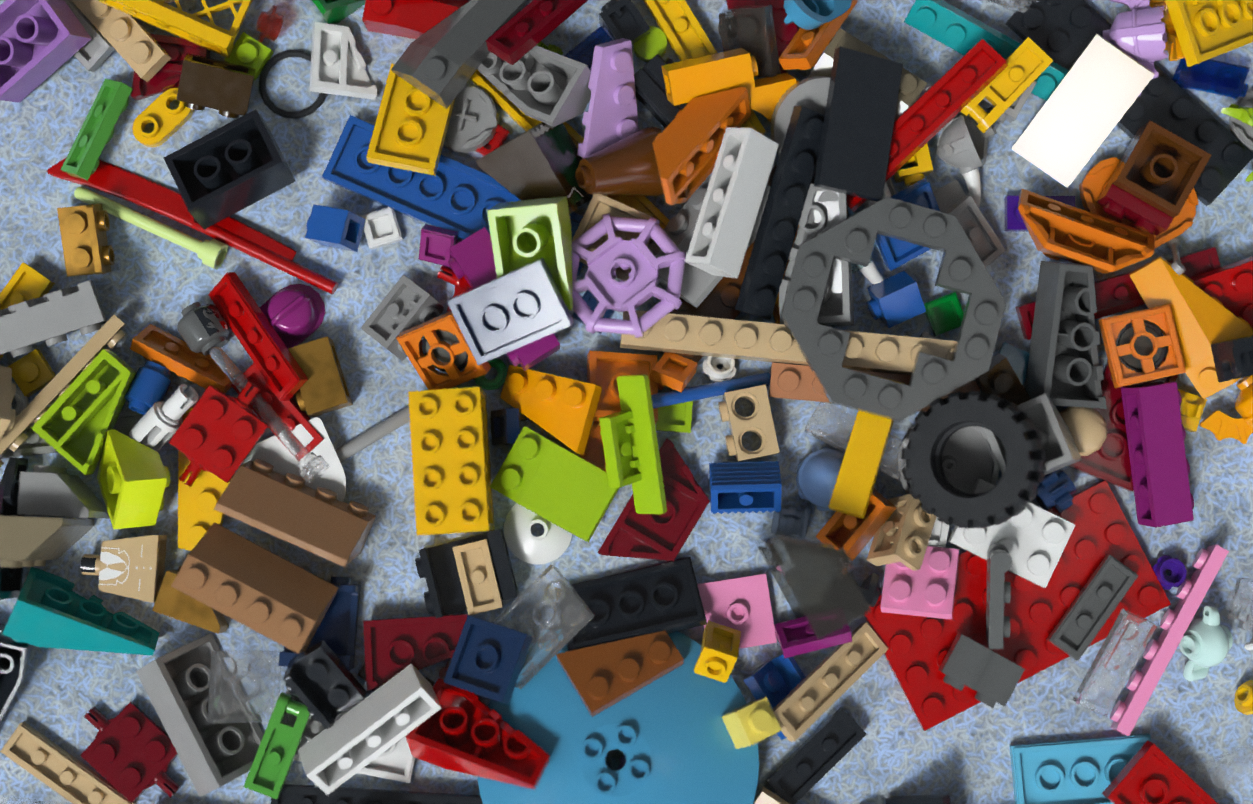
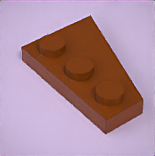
M666 631L556 654L558 662L592 717L684 664L682 655Z

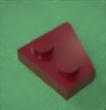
M149 33L168 53L171 59L148 82L141 79L134 71L133 89L130 96L135 100H141L163 93L171 88H178L186 54L190 53L210 58L211 50L183 38Z

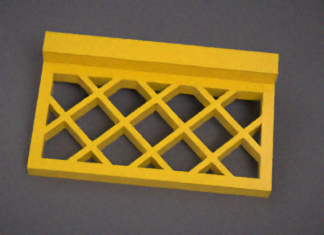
M99 0V2L227 58H229L234 48V40L253 1L227 0V2L208 8L206 1L201 0L204 10L189 14L182 10L179 0ZM175 1L177 8L169 5V3ZM241 4L238 12H236L234 6ZM230 8L235 18L230 30L228 31L215 25L211 14ZM207 16L208 19H209V22H208V21H205V20H203V19H201V18Z

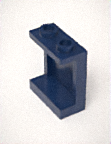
M331 576L330 583L339 587V590L307 650L324 640L350 671L354 669L361 585L352 584L351 577ZM284 647V651H281L279 654V666L288 667L290 660L301 653L298 654Z

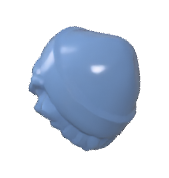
M823 447L821 450L808 454L797 466L796 485L799 489L798 495L801 499H807L810 503L816 505L819 511L830 510L828 506L845 455L844 451H835L828 447Z

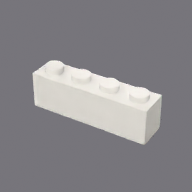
M726 127L685 262L714 276L738 278L779 144L752 128Z
M412 664L408 665L336 720L332 727L324 729L298 749L306 776L324 793L329 795L441 709L432 685Z

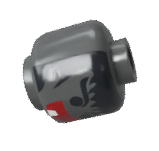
M195 302L181 311L183 317L178 322L177 330L191 351L209 355L222 348L228 342L226 337L229 334L230 327L215 305L205 304L201 306L199 302Z

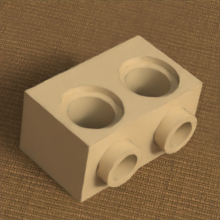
M766 384L725 392L723 395L724 401L718 402L722 422L728 421L731 435L725 436L728 455H735L736 462L780 453ZM745 398L751 401L753 413L750 416L742 417L736 413L735 402L738 399ZM754 432L759 436L760 446L756 451H749L743 447L742 436L744 433Z

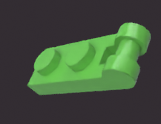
M281 692L243 786L274 799H279L304 732L311 719L306 705L293 700L292 695ZM286 713L297 716L294 726L282 722Z

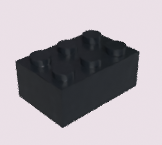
M256 109L164 157L188 211L203 229L220 222L296 181L269 127Z

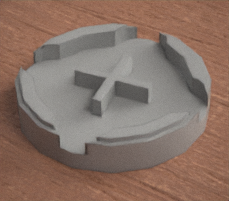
M465 85L456 96L443 144L444 147L455 152L470 153L482 146L484 147L493 138L498 126L499 114L493 99L483 89Z

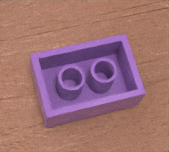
M6 0L0 5V100L20 103L92 39L64 0Z

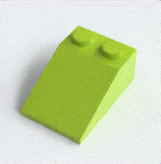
M567 196L502 202L488 209L487 215L497 278L543 257L568 310H571L573 308L572 230Z
M526 426L523 427L490 485L492 489L586 542L590 541L619 489L609 488L606 471Z

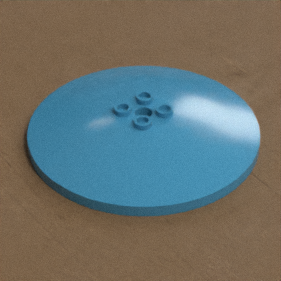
M564 629L546 637L528 650L509 705L490 699L488 708L494 709L499 713L506 723L515 730L521 731L549 754L550 761L535 790L477 776L482 803L753 804L759 772L758 743L736 749L721 717L747 703L731 675L728 681L724 683L694 672V666L699 657L701 645L677 631L668 635L682 655L684 664L592 717L556 658V654L568 652ZM613 749L621 750L626 756L625 766L618 771L611 770L606 764V756Z

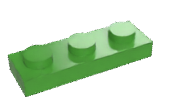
M110 79L104 80L63 163L62 171L88 181L90 175L99 166V157L105 145L110 142L114 135V126L120 114L128 107L129 95L133 88L123 82Z

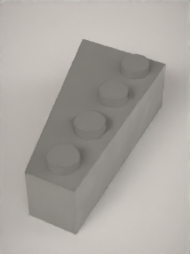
M91 280L77 284L78 286L61 289L37 299L34 298L2 310L0 309V354L10 351L14 358L32 352L31 344L45 340L48 347L68 340L66 333L77 329L80 330L81 335L100 330V322L107 320L94 282Z

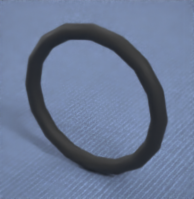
M286 50L274 55L264 65L259 76V92L264 104L273 113L284 118H302L314 113L323 104L327 93H320L317 100L310 107L301 111H285L278 108L269 99L266 91V78L270 69L278 61L288 57H301L311 62V54L302 50Z

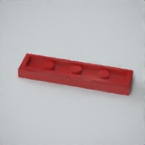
M227 272L208 296L218 308L280 402L289 401L308 380V377L235 272Z

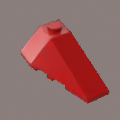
M438 678L433 690L441 709L406 735L412 756L444 769L535 790L550 761V755L521 731L515 730L506 723L502 716L494 709H489L479 700L476 694L443 682L444 680Z

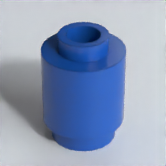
M146 361L143 367H139L124 397L129 402L128 408L136 413L145 415L156 402L163 401L171 384L169 380L172 374L171 371L162 365Z

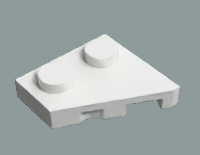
M320 22L314 23L309 91L375 100L377 88L370 82L365 70L366 64L361 53L355 47L356 41L349 27Z

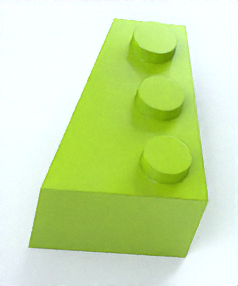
M103 349L31 429L84 475L94 474L102 456L107 430H113L126 399L124 397L137 372L112 350Z

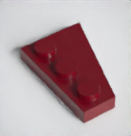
M468 614L445 615L440 618L424 616L364 620L366 690L369 691L385 684L410 664L417 670L453 657Z

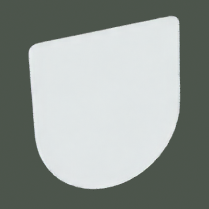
M318 417L308 421L324 440L301 462H298L275 435L257 443L244 461V463L250 460L254 461V459L266 461L274 466L273 471L284 476L286 473L302 476L306 480L304 485L315 490L318 487L327 488L337 494V500L344 501L346 494L345 472L325 426ZM301 424L297 425L291 432H282L299 451L303 450L314 439Z

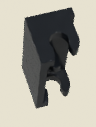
M1253 335L1210 344L1218 382L1253 375Z

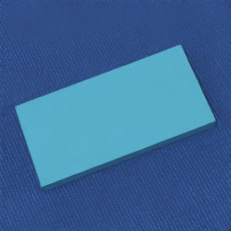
M1145 733L1134 734L1129 737L1122 735L1009 745L1015 804H1113L1102 792L1146 741L1151 742V735Z

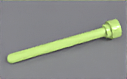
M78 187L74 191L76 199L89 205L102 204L103 210H106L107 213L197 253L198 258L202 259L204 265L215 270L220 268L227 255L228 245L216 239L201 241L87 188Z

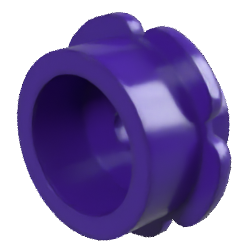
M1170 555L1159 557L1157 564L1152 566L1163 589L1170 590L1172 587H1179L1186 578L1185 565L1178 558H1172ZM1167 569L1171 571L1169 576L1165 573Z

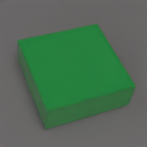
M956 292L924 303L925 315L934 337L961 327L964 312Z

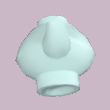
M1205 606L1203 616L1191 621L1179 643L1181 652L1189 659L1183 672V677L1187 681L1191 682L1205 678L1209 668L1223 662L1233 645V637L1230 630L1220 624L1221 618L1217 607Z

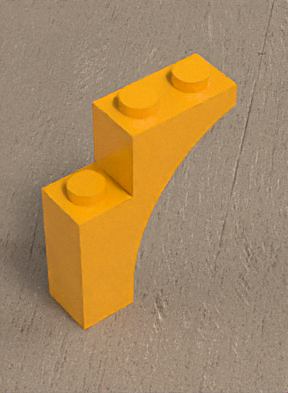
M743 48L661 66L667 100L674 106L689 103L692 98L743 87L748 90L750 108L764 115L770 122L779 99L790 87L799 82L788 73L754 80V77L758 76L756 59L754 56H750V53Z

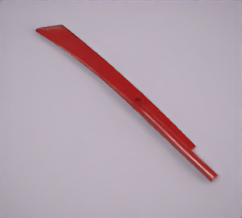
M65 159L47 170L48 174L114 195L164 215L332 295L338 287V282L294 262L297 251L231 217H227L203 229L188 211L180 193L99 159V166L90 175L88 181L62 171L61 168Z

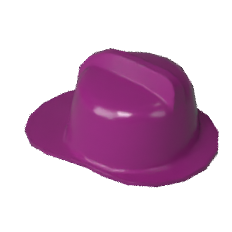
M303 284L289 285L279 290L259 307L287 348L300 345L319 328L325 316V305L320 294L312 287Z

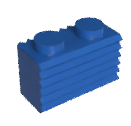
M779 461L709 463L711 512L715 515L717 512L720 514L724 512L728 514L731 512L735 514L741 512L743 514L747 511L750 514L752 511L755 513L759 511L763 513L766 511L770 513L776 511L778 513L781 511L782 483Z

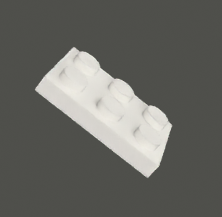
M977 479L971 494L986 492L995 485L982 479ZM1028 502L1025 510L1018 516H1013L1007 522L999 525L970 529L958 528L955 525L948 542L987 560V550L991 545L996 543L1003 544L1008 549L1012 560V565L1008 571L1042 588H1046L1074 530L1075 524Z

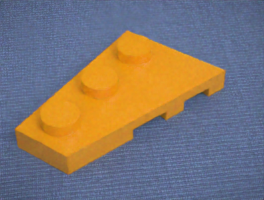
M509 365L500 398L512 407L519 408V412L570 449L584 455L603 387L531 369L524 371L522 367Z

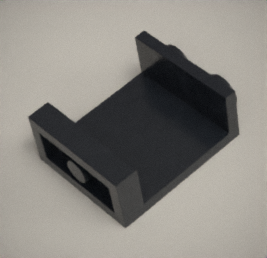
M503 529L419 550L420 557L415 558L416 568L420 579L426 578L429 591L424 592V600L428 612L434 611L435 618L467 610L452 547L488 539L502 600L505 601L519 597Z

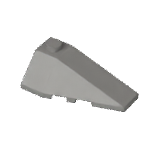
M537 45L513 66L489 52L477 68L483 76L526 116L553 127L581 115L591 98V91L588 88L590 70L586 64Z
M810 184L794 245L788 258L789 262L784 279H782L779 289L780 314L799 246L848 219L847 194L815 187L814 184ZM833 258L817 324L828 327L854 326L851 262ZM780 316V324H785Z

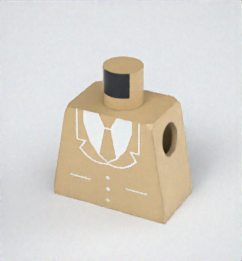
M149 535L103 541L101 544V555H83L81 573L82 575L99 576V591L146 602H155L164 578L167 535Z

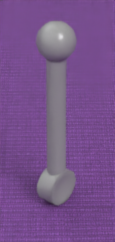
M1175 237L1166 244L1172 251L1173 263L1171 267L1177 274L1181 275L1186 269L1181 263L1178 250L1181 242L1179 238Z

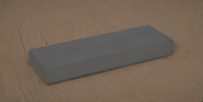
M1107 554L1050 633L1047 640L1074 660L1079 661L1139 575L1113 556Z

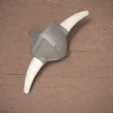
M927 83L923 91L926 93L932 86ZM956 115L943 127L936 151L938 157L944 162L959 168L961 175L965 179L969 196H972L979 208L981 180L978 168L986 163L988 137L997 132L995 127H991L985 133H982L976 127L978 123L969 115Z

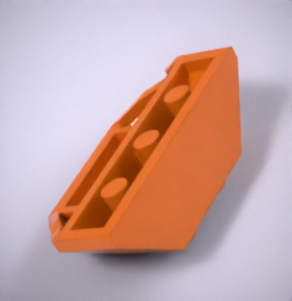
M738 87L692 98L683 110L676 114L674 120L665 130L656 136L652 144L667 204L685 203L713 172L726 127L741 128L742 123L746 124L751 116L748 90L746 88Z
M1021 189L1018 211L1037 250L1043 252L1045 256L1051 259H1064L1075 264L1093 266V271L1105 274L1152 257L1155 251L1153 234Z

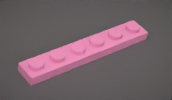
M1216 544L1208 546L1207 549L1201 548L1192 564L1196 568L1190 580L1185 578L1184 582L1179 586L1176 597L1180 599L1174 610L1168 609L1159 625V627L1163 628V631L1157 641L1152 639L1143 653V658L1147 659L1141 671L1135 670L1126 685V688L1130 691L1125 701L1119 700L1110 714V719L1113 720L1110 728L1122 735L1130 736L1228 555V550Z

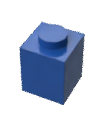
M313 204L311 215L307 220L305 238L322 246L358 252L366 219L349 210Z
M905 271L867 287L871 300L867 301V306L874 320L880 319L888 328L926 312L917 282Z

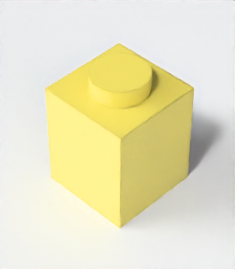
M766 697L747 703L721 716L736 749L752 746L782 731Z

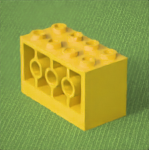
M481 387L409 391L416 535L495 530L493 492L490 487L492 476L486 393Z

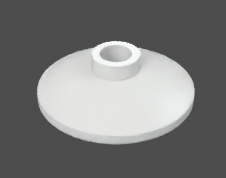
M518 503L511 508L504 523V537L508 548L517 558L530 564H546L558 559L567 550L572 539V533ZM535 523H540L544 527V533L540 537L534 536L531 532V527Z

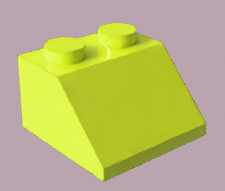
M107 430L97 481L113 530L155 526L158 513L164 508L163 494L165 487L170 485L169 469L167 466H163L159 452L116 430Z

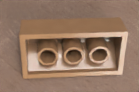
M260 459L250 460L240 465L214 510L343 567L347 566L361 554L376 518V515L368 512L369 508L355 501H350L349 504L344 501L341 502L336 499L337 494L332 490L318 487L317 490L304 485L306 480L292 473H286L284 476L273 471L274 466Z
M216 522L212 524L188 554L171 586L298 654L307 650L339 590V587Z

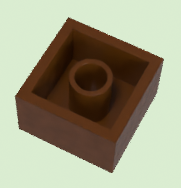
M1148 121L1135 133L1105 188L1114 184L1174 218L1179 215L1211 154L1156 123Z

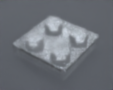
M211 650L207 722H269L280 696L282 666H279V654L281 651Z

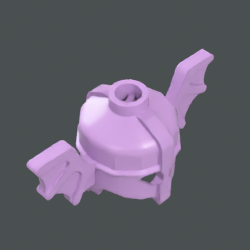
M1109 0L1124 4L1131 11L1118 13L1110 30H1103V38L1153 71L1155 75L1152 79L1158 78L1159 74L1154 67V62L1168 58V53L1164 51L1166 48L1165 42H1168L1167 33L1165 32V23L1161 21L1164 17V6L1150 7V0Z

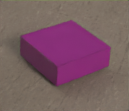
M425 224L421 228L418 259L450 267L448 261L452 257L449 248L457 244L458 232Z

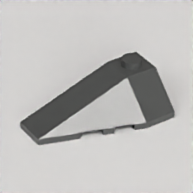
M528 0L469 1L411 42L391 69L392 72L447 109L490 51H488L486 40L519 13Z

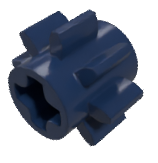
M1063 470L1057 473L1054 471L1044 475L1043 482H1039L1036 489L1038 493L1035 499L1044 510L1048 511L1055 507L1061 513L1073 505V497L1071 495L1076 492V487Z

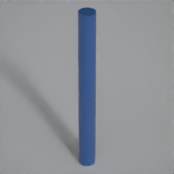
M765 372L685 388L682 393L674 390L651 395L653 409L724 395L725 392L765 384L769 386L770 373Z

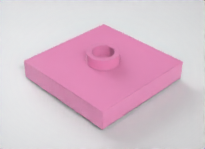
M766 573L697 584L706 621L708 622L709 620L741 631L739 649L777 643Z

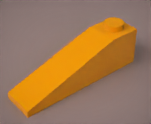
M1161 256L1130 273L1129 276L1148 309L1170 304L1186 375L1201 397L1205 399L1236 383L1240 378L1218 382L1210 344L1252 336L1253 329L1250 324L1222 306V302L1214 296L1211 297L1184 273L1181 275L1177 274L1172 269L1171 263Z

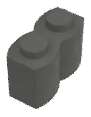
M958 633L938 670L946 674L943 679L944 682L961 691L965 685L977 691L975 699L994 708L996 702L1004 707L1006 706L1025 669Z

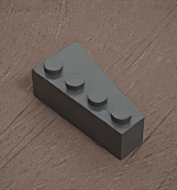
M1041 261L1025 390L1030 399L1046 393L1056 406L1106 409V398L1102 396L1100 381L1104 380L1102 365H1099L1097 345H1100L1099 331L1095 329L1094 319L1097 307L1093 266Z

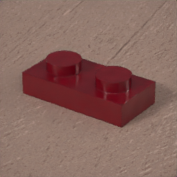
M1114 184L1105 188L1096 203L1104 206L1103 210L1108 215L1117 219H1122L1123 217L1134 223V228L1154 234L1155 236L1166 231L1173 220V217Z

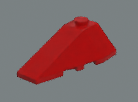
M366 0L362 20L368 31L417 39L470 0Z

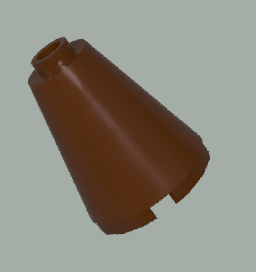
M653 126L643 128L582 159L575 174L579 187L583 188L588 194L664 195L652 144L656 136L663 131Z

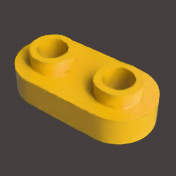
M178 88L164 91L134 120L133 134L144 146L151 148L161 146L192 117L194 109L185 107L184 102L179 101V107L175 110H171L169 107L170 103L177 99ZM149 123H154V130L151 133H145V126Z

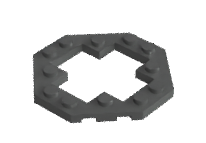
M885 197L799 246L780 316L799 345L798 348L809 367L817 376L830 403L891 420L902 421L930 405V403L938 398L944 397L989 371L1006 301L955 215ZM877 234L942 251L943 256L935 286L969 295L952 361L918 352L909 386L843 368L842 363L850 332L816 323L833 258L867 267Z

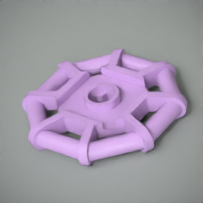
M610 213L604 214L602 220L572 242V309L586 325V331L592 334L598 331L635 335L636 338L642 337L643 332L674 308L679 309L681 306L680 293L687 254L679 250L661 228L659 220L654 217L639 219L610 216ZM615 231L640 233L637 239L628 241L616 237ZM607 233L609 239L593 252L586 250ZM652 238L666 256L655 258L646 247L649 239ZM579 259H584L588 265L585 279L576 281ZM619 267L623 270L628 268L632 270L629 273V279L625 282L614 280L617 277L615 270ZM670 267L666 292L657 287L659 283V270ZM589 290L599 303L594 312L579 295L580 292ZM652 296L661 300L638 318L636 309ZM607 309L617 312L628 311L630 320L603 318Z

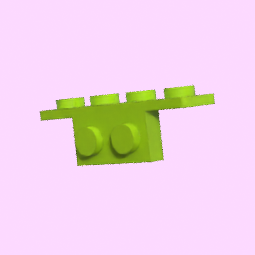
M647 374L622 375L617 377L621 411L599 418L609 488H621L632 484L637 514H663L667 512L649 377Z

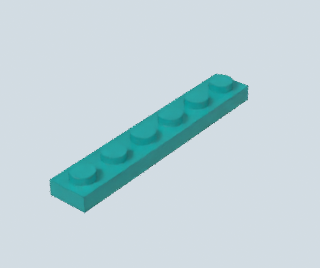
M916 0L904 20L906 24L964 56L982 38L1005 60L1021 45V43L943 0ZM1052 62L1035 80L1037 84L1031 93L1047 101L1069 70Z

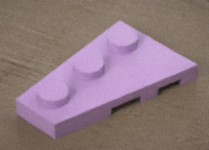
M621 38L595 45L588 84L591 98L589 110L584 111L582 124L586 125L583 143L578 145L577 156L586 158L639 131L632 44L629 39Z

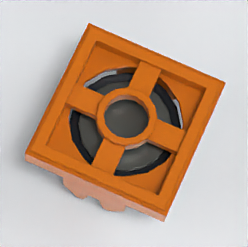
M1170 304L1098 320L1114 388L1186 373ZM1144 320L1155 323L1164 332L1165 336H1163L1162 332L1155 325L1145 322ZM1166 346H1168V353L1165 358V361L1157 369H1155L1163 361V358L1166 353Z
M451 311L405 330L396 337L428 390L449 389L485 375L491 369L488 361L480 365L477 364ZM437 368V369L440 370V371L447 372V374H445V373H440L439 371H437V370H435V369Z

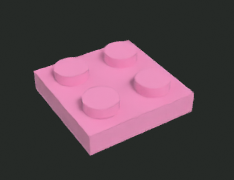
M927 546L920 570L913 571L901 562L886 564L880 606L881 612L952 620L959 549Z

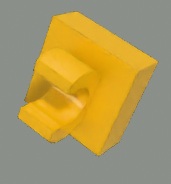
M1178 389L1181 395L1180 412L1182 425L1185 430L1196 432L1207 399Z

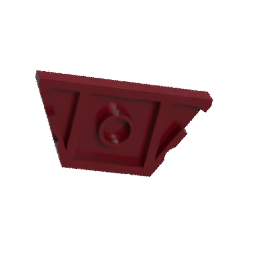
M666 438L659 450L667 512L663 514H637L632 494L597 553L605 556L674 561L710 501L674 447V444L668 438Z

